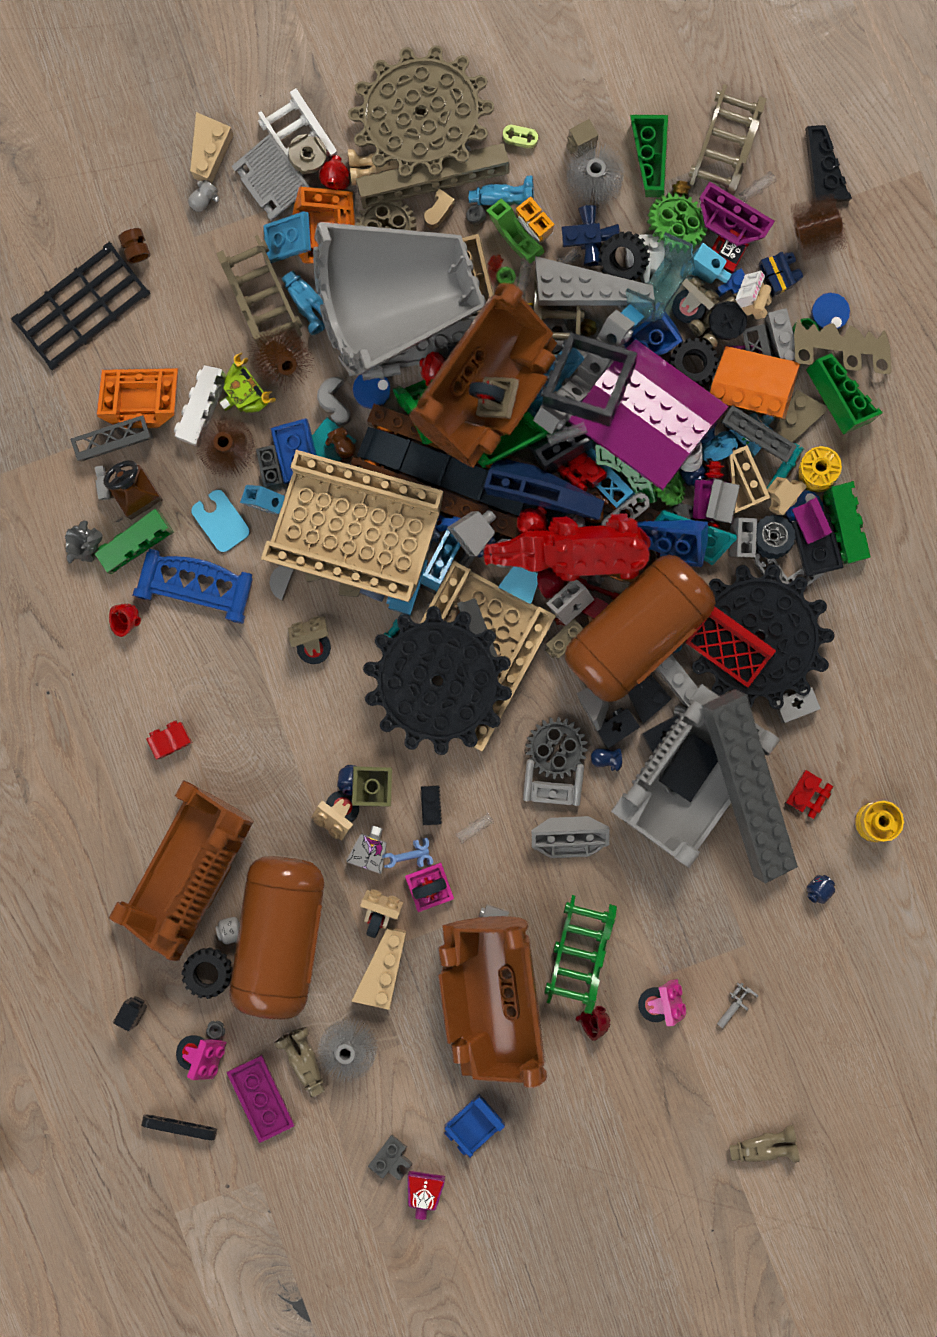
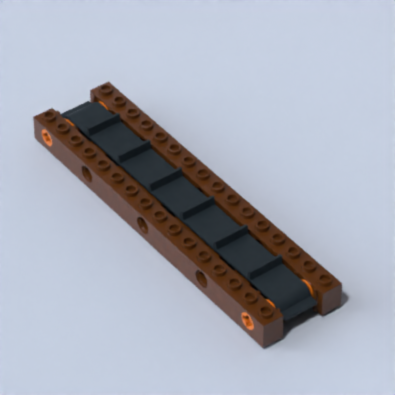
M373 404L367 419V423L371 427L367 428L357 454L359 458L353 457L350 465L442 490L443 498L440 513L451 518H462L472 511H478L483 515L486 511L490 510L496 516V519L489 524L494 530V534L513 539L521 534L517 527L518 516L525 509L538 508V506L488 495L484 486L492 464L486 465L483 468L477 462L474 467H470L448 453L443 454L432 450V448L445 452L433 442L423 444L409 416ZM508 455L503 458L516 462L534 465L542 469L541 466L514 457L512 455ZM554 471L550 473V474H552V475H554V476H556V477H558V478H560V479H562V480H564V481L570 483L567 479H566V480L563 479V478L560 476L559 473L554 472ZM588 484L585 485L587 487L586 492L589 494L602 495L603 498L608 500L598 488H592ZM614 494L613 499L618 502L622 497ZM609 500V504L603 506L604 518L617 509ZM632 503L629 504L634 513L637 512L635 507L641 505L639 503L632 506ZM648 507L634 520L637 522L654 521L661 512ZM544 508L547 512V530H549L553 517H566L570 513ZM623 509L620 511V514H627L629 518L631 512L628 509ZM604 574V576L628 585L637 579V577L634 579H621L620 574Z

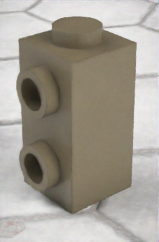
M573 619L545 644L547 647L545 651L552 659L554 657L559 659L565 653L569 642L574 637L576 638V635L583 628Z

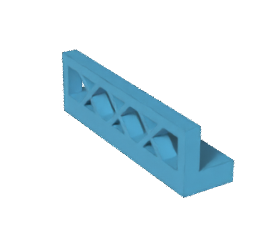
M591 448L586 451V454L596 462V451ZM599 465L607 472L606 478L611 479V487L603 488L602 481L596 487L618 508L635 493L611 467ZM614 491H622L625 494L618 502L613 499Z

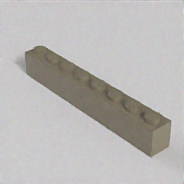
M504 143L469 151V159L465 163H460L454 158H447L443 160V170L438 176L430 174L427 166L419 165L413 169L411 176L407 178L399 174V168L356 178L362 207H372L438 191L439 188L442 190L509 174L510 163Z

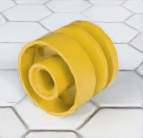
M819 446L812 448L806 452L799 464V481H802L807 486L806 489L818 493L828 490L834 485L841 473V459L829 447Z
M878 801L867 803L859 809L856 814L855 825L859 835L866 841L874 843L885 842L899 836L903 830L904 818L899 807L892 802Z

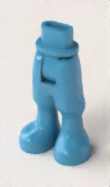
M533 175L526 176L521 186L490 184L482 186L481 189L477 187V190L469 191V203L477 202L478 205L492 206L502 199L509 206L514 204L521 205L530 196L534 199Z
M294 270L290 271L281 280L285 283V289L288 290L298 308V312L309 321V333L312 336L325 329V325L315 315L312 308H315L322 317L320 305L323 304V300L300 275L297 276Z

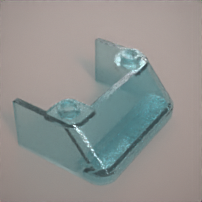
M665 232V258L648 282L649 285H653L655 300L627 288V306L631 304L645 316L641 322H653L662 319L666 307L688 275L692 274L695 268V264H693L692 243Z

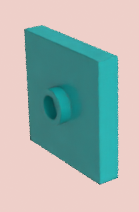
M328 417L312 435L316 454L320 457L341 462L343 459L337 455L334 444L332 443L328 446L325 444L328 438L327 434L340 428ZM349 434L346 435L347 437H349V438L351 439V441H352L353 444L355 445V443L357 442V440L354 439V438H353L351 435H349Z

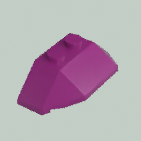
M711 182L708 183L699 198L704 227L736 246L765 238L775 222ZM730 229H733V230L739 232V233H740L739 237H737L736 235L732 234V233L730 232Z

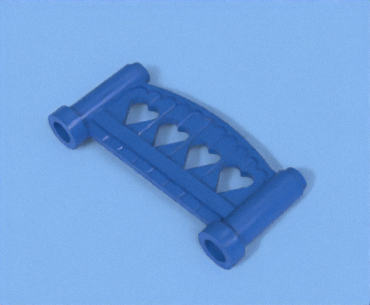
M149 549L145 556L137 588H134L132 596L151 601L154 593L226 611V620L244 624L246 617L244 616V611L253 579L250 573L241 572V575L238 576L219 565L205 560L182 556L162 557L160 556V551ZM163 566H168L169 569L176 568V574L165 583L161 568ZM182 570H186L187 573H195V578L185 587H183L180 578ZM200 575H205L206 578L212 577L214 582L202 592L198 577ZM220 579L224 580V582L230 581L232 583V587L222 597L217 587V581Z

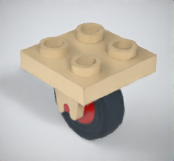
M340 790L331 794L326 803L321 801L311 818L314 819L313 821L316 825L327 829L333 838L342 841L353 825L351 822L356 819L359 813V806L352 805V795H346Z
M374 889L366 891L360 907L368 909L364 922L369 924L366 935L372 938L377 937L380 928L386 929L390 917L398 918L403 905L399 898L395 896L386 897L381 895L380 891Z

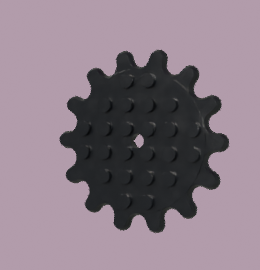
M775 564L769 565L765 570V574L760 578L753 577L747 566L740 565L736 568V581L732 585H726L717 578L709 582V587L715 596V607L751 633H763L764 642L774 648L776 652L748 688L703 655L693 663L692 670L696 674H703L705 672L714 674L716 681L711 691L719 696L724 695L729 690H737L747 695L750 708H752L757 697L763 696L769 701L770 707L780 709L784 704L783 694L786 690L793 689L801 696L808 695L811 687L806 680L807 673L811 670L824 672L829 667L828 661L819 655L818 648L823 643L833 641L835 634L833 630L822 628L817 623L818 616L826 611L827 604L820 599L809 602L804 598L803 593L807 587V580L804 577H797L790 584H785L781 582L779 577L780 569ZM708 617L704 623L705 631L716 630V621ZM718 624L719 629L724 628L723 626H721L720 624ZM703 627L698 632H703ZM728 630L719 631L721 642L733 641L731 632ZM717 632L706 633L707 645L719 643ZM704 634L695 635L691 642L696 646L705 645ZM734 635L735 640H740L738 637ZM745 642L735 643L737 654L748 652ZM733 643L722 645L723 656L735 654ZM719 645L708 647L710 656H721ZM750 647V652L756 651L755 649ZM760 653L751 654L752 665L761 664L765 659ZM749 654L737 656L739 667L750 666ZM735 657L724 658L725 667L728 669L737 668ZM716 659L722 664V659ZM753 667V671L755 672L758 667ZM751 668L740 669V677L748 682L752 676ZM780 700V705L777 706L776 701Z
M431 606L427 610L426 620L419 624L415 623L409 615L402 614L397 619L400 633L397 637L391 638L385 634H379L375 638V645L382 651L383 655L380 661L367 662L363 667L364 673L374 677L378 683L374 691L366 694L365 701L370 706L381 705L385 708L386 715L380 722L381 730L390 732L397 727L404 729L406 732L404 744L410 750L416 749L424 739L433 742L434 750L438 755H445L448 752L449 742L453 738L461 739L467 747H474L478 742L475 734V729L478 725L485 724L488 727L496 728L500 724V717L493 711V704L498 700L507 701L512 696V690L498 681L499 673L510 667V659L506 656L495 657L490 653V646L496 640V633L493 630L486 629L480 634L472 633L469 628L471 615L468 612L462 611L454 621L446 622L441 616V610L437 606ZM440 675L443 678V684L435 685L432 681L433 677Z

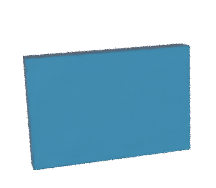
M303 211L263 225L264 240L269 249L267 256L270 263L311 251L308 212Z

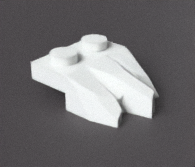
M653 234L639 235L638 237L645 240V246L648 245L649 247L647 252L650 253L648 261H650L649 265L639 276L641 282L649 284L650 275L660 279L664 272V241L658 243L659 237H653ZM627 248L626 268L631 267L634 263L633 254Z

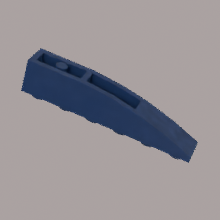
M503 458L492 464L484 486L488 495L599 521L605 503L603 500L534 465Z

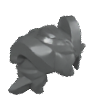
M86 520L81 521L79 526H73L66 531L65 549L68 553L67 561L69 563H72L75 559L93 562L95 559L92 554L97 550L98 543L102 541L103 535L96 528L88 529V522Z

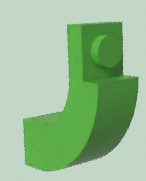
M498 200L486 210L501 236L521 259L524 258L531 264L535 260V256L539 257L545 252L543 247L525 231L516 218L513 209L504 200Z

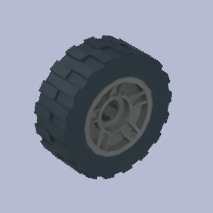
M767 515L763 519L761 518L757 523L756 552L768 559L784 557L793 547L796 539L793 525L786 518L784 519L779 515Z

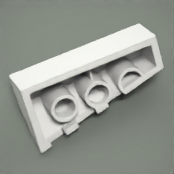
M204 365L203 369L198 371L196 386L192 387L189 393V403L184 405L181 413L183 415L181 422H178L174 429L177 439L199 447L201 442L197 441L203 438L202 434L204 429H206L205 426L208 427L223 391L226 374L222 369Z

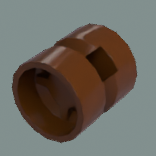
M129 229L118 236L122 248H125L124 254L128 263H138L150 257L148 245L144 243L145 237L142 229Z

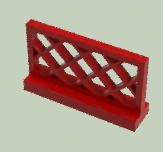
M714 606V610L709 617L716 621L717 629L705 631L704 623L706 620H704L685 643L748 688L776 650ZM718 624H720V625L723 626L724 628L719 629ZM703 627V632H698ZM728 630L731 632L733 641L721 642L719 631ZM717 632L719 643L707 645L706 633ZM704 634L705 645L696 646L691 640L695 635ZM734 635L738 637L740 640H735ZM745 642L748 652L737 654L735 643ZM733 643L735 654L723 656L722 645ZM719 645L721 656H710L708 647ZM750 647H752L756 651L750 652ZM760 653L765 659L761 664L752 665L751 654ZM749 654L750 666L739 667L737 656ZM735 657L737 668L728 669L725 667L724 658ZM716 659H722V664ZM753 667H758L757 670L754 672ZM751 668L752 676L748 682L740 677V669Z

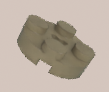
M301 134L291 141L288 149V158L291 165L301 174L314 173L320 170L326 161V147L318 137ZM304 150L312 152L310 157L304 156Z

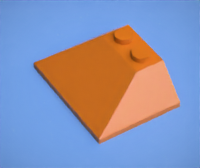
M299 187L293 215L303 211L308 212L311 251L299 254L303 263L314 264L313 247H318L314 236L318 223L355 225L353 192Z
M178 368L102 370L97 417L114 425L144 415L148 428H159L175 415ZM141 421L133 423L131 428H143Z

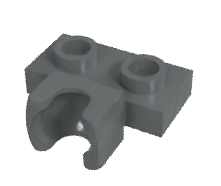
M391 1135L368 1167L382 1179L389 1172L396 1179L401 1180L404 1174L399 1169L400 1165L409 1168L413 1163L402 1155L407 1146L394 1135Z

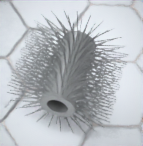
M594 145V152L590 149L586 152L588 153L581 162L579 159H577L579 162L574 165V160L570 162L571 175L567 172L568 177H566L568 178L566 183L570 184L569 182L572 181L570 187L576 189L575 191L577 192L581 190L582 197L589 199L588 203H590L592 193H595V206L596 198L601 202L604 200L603 196L605 195L606 200L608 195L614 196L612 193L614 191L616 193V187L620 189L618 183L623 186L621 184L623 183L621 178L623 175H619L620 173L618 172L620 170L616 169L618 166L614 164L616 160H611L612 156L608 158V155L603 153L604 151L601 153L602 145L598 159L596 158Z
M351 1018L349 1023L346 1019L338 1027L337 1025L336 1027L330 1026L328 1028L329 1033L325 1030L326 1035L324 1034V1038L322 1035L323 1045L320 1038V1046L323 1047L320 1049L324 1050H317L324 1053L319 1055L327 1060V1063L326 1061L325 1064L323 1062L324 1068L326 1064L331 1067L328 1073L333 1068L334 1072L340 1063L341 1067L338 1077L341 1071L343 1075L345 1073L344 1082L346 1077L347 1080H351L358 1071H365L367 1073L364 1068L369 1071L368 1066L372 1065V1059L374 1063V1055L370 1053L373 1052L376 1057V1049L373 1048H378L369 1043L372 1041L369 1039V1030H366V1027L360 1033L363 1028L362 1026L355 1036L354 1032L358 1020L355 1026L354 1023L350 1026ZM328 1037L331 1038V1039H330L331 1041L328 1042L329 1044L325 1043V1042H327L326 1040H328V1039H326V1038H328ZM369 1056L367 1058L370 1060L366 1061L368 1064H364V1066H361L360 1064L364 1062L363 1060L366 1059L365 1057Z

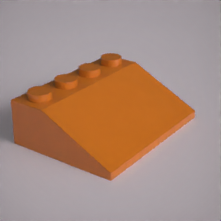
M726 346L714 376L710 393L729 407L733 405L738 409L785 420L800 364L790 360Z

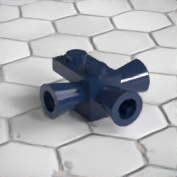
M585 205L578 208L583 225L561 227L563 247L581 246V250H585L584 266L594 267L599 266V261H601V258H598V248H600L601 241L606 242L610 237L618 234L620 230L619 224L600 229V223H596L597 206Z

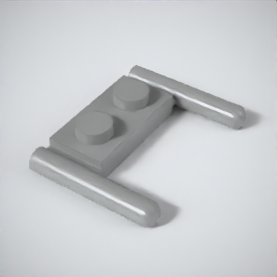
M531 759L527 760L523 792L524 801L580 805L584 765L578 764L576 767L575 785L540 781L532 782L534 761Z

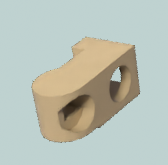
M440 188L435 194L436 203L424 214L425 224L430 229L440 226L455 205V199Z

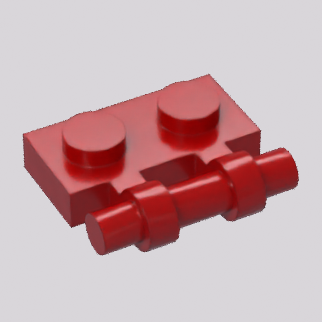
M585 452L567 463L569 467L563 465L557 469L563 479H567L572 485L584 491H587L586 484L593 488L607 477V472Z
M804 770L785 803L802 813L806 807L810 808L811 810L807 816L814 819L822 811L821 807L825 800L831 796L830 792L834 786L827 783L824 789L819 787L822 779ZM817 792L820 795L814 804L810 800L814 793Z

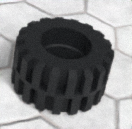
M624 231L610 237L600 249L602 251L599 253L598 258H601L599 266H603L601 271L629 280L637 279L646 270L650 262L648 261L650 253L647 252L649 247L648 245L645 246V240L643 238L639 239L637 233L633 235L630 231L626 233ZM618 247H625L632 252L634 263L631 267H623L616 261L615 252Z
M689 338L675 347L668 363L698 385L704 387L705 384L711 381L718 369L717 352L712 350L713 346L711 344H705L707 341L702 340L701 342L699 338H694V340ZM687 355L698 356L703 361V371L696 374L688 372L683 366V358Z
M211 947L207 949L202 948L189 956L184 963V969L182 970L184 978L182 981L186 983L185 988L187 991L190 990L193 996L198 995V998L206 997V999H210L211 997L218 996L229 986L233 967L230 965L232 962L226 958L227 955L225 953L222 954L220 952L221 950H214ZM203 962L212 963L218 970V979L212 984L202 982L197 975V968Z

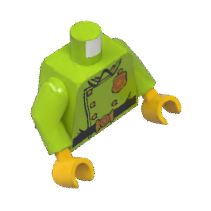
M242 353L234 356V362L224 381L223 389L228 396L219 403L225 411L236 405L240 412H259L268 403L275 402L276 399H269V394L272 391L264 392L245 366L242 367L243 364L248 362V358L241 361L240 356Z

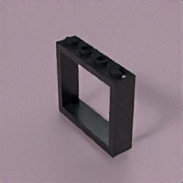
M570 332L568 339H564L562 343L561 355L558 354L555 359L554 371L551 370L548 375L547 387L544 386L542 388L543 406L610 427L637 364V352ZM572 348L624 363L605 409L553 393Z

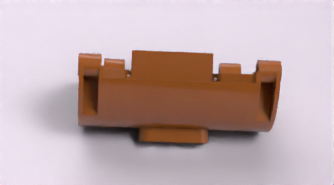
M501 283L496 287L494 296L487 300L418 400L417 407L410 412L411 421L429 440L452 457L470 467L475 466L483 453L492 455L500 443L502 435H510L548 380V377L543 374L548 372L556 359L551 353L557 345V342L552 338L554 333L524 301L522 290L511 283ZM484 377L515 378L519 380L511 419L477 416L476 410L479 399L469 394L470 384L472 382H483Z
M184 780L175 794V797L183 801L131 900L129 903L124 901L117 902L109 916L110 920L124 926L149 948L172 961L180 960L205 912L211 906L227 877L231 864L254 823L252 818L239 809Z
M489 916L460 920L443 925L445 944L438 948L440 965L443 968L442 973L439 974L447 1043H452L453 1062L461 1065L462 1075L472 1076L473 1080L524 1083V1086L528 1088L540 1086L546 1081L547 1072L543 1068L545 1065V1054L530 938L525 932L528 929L527 921L512 916Z

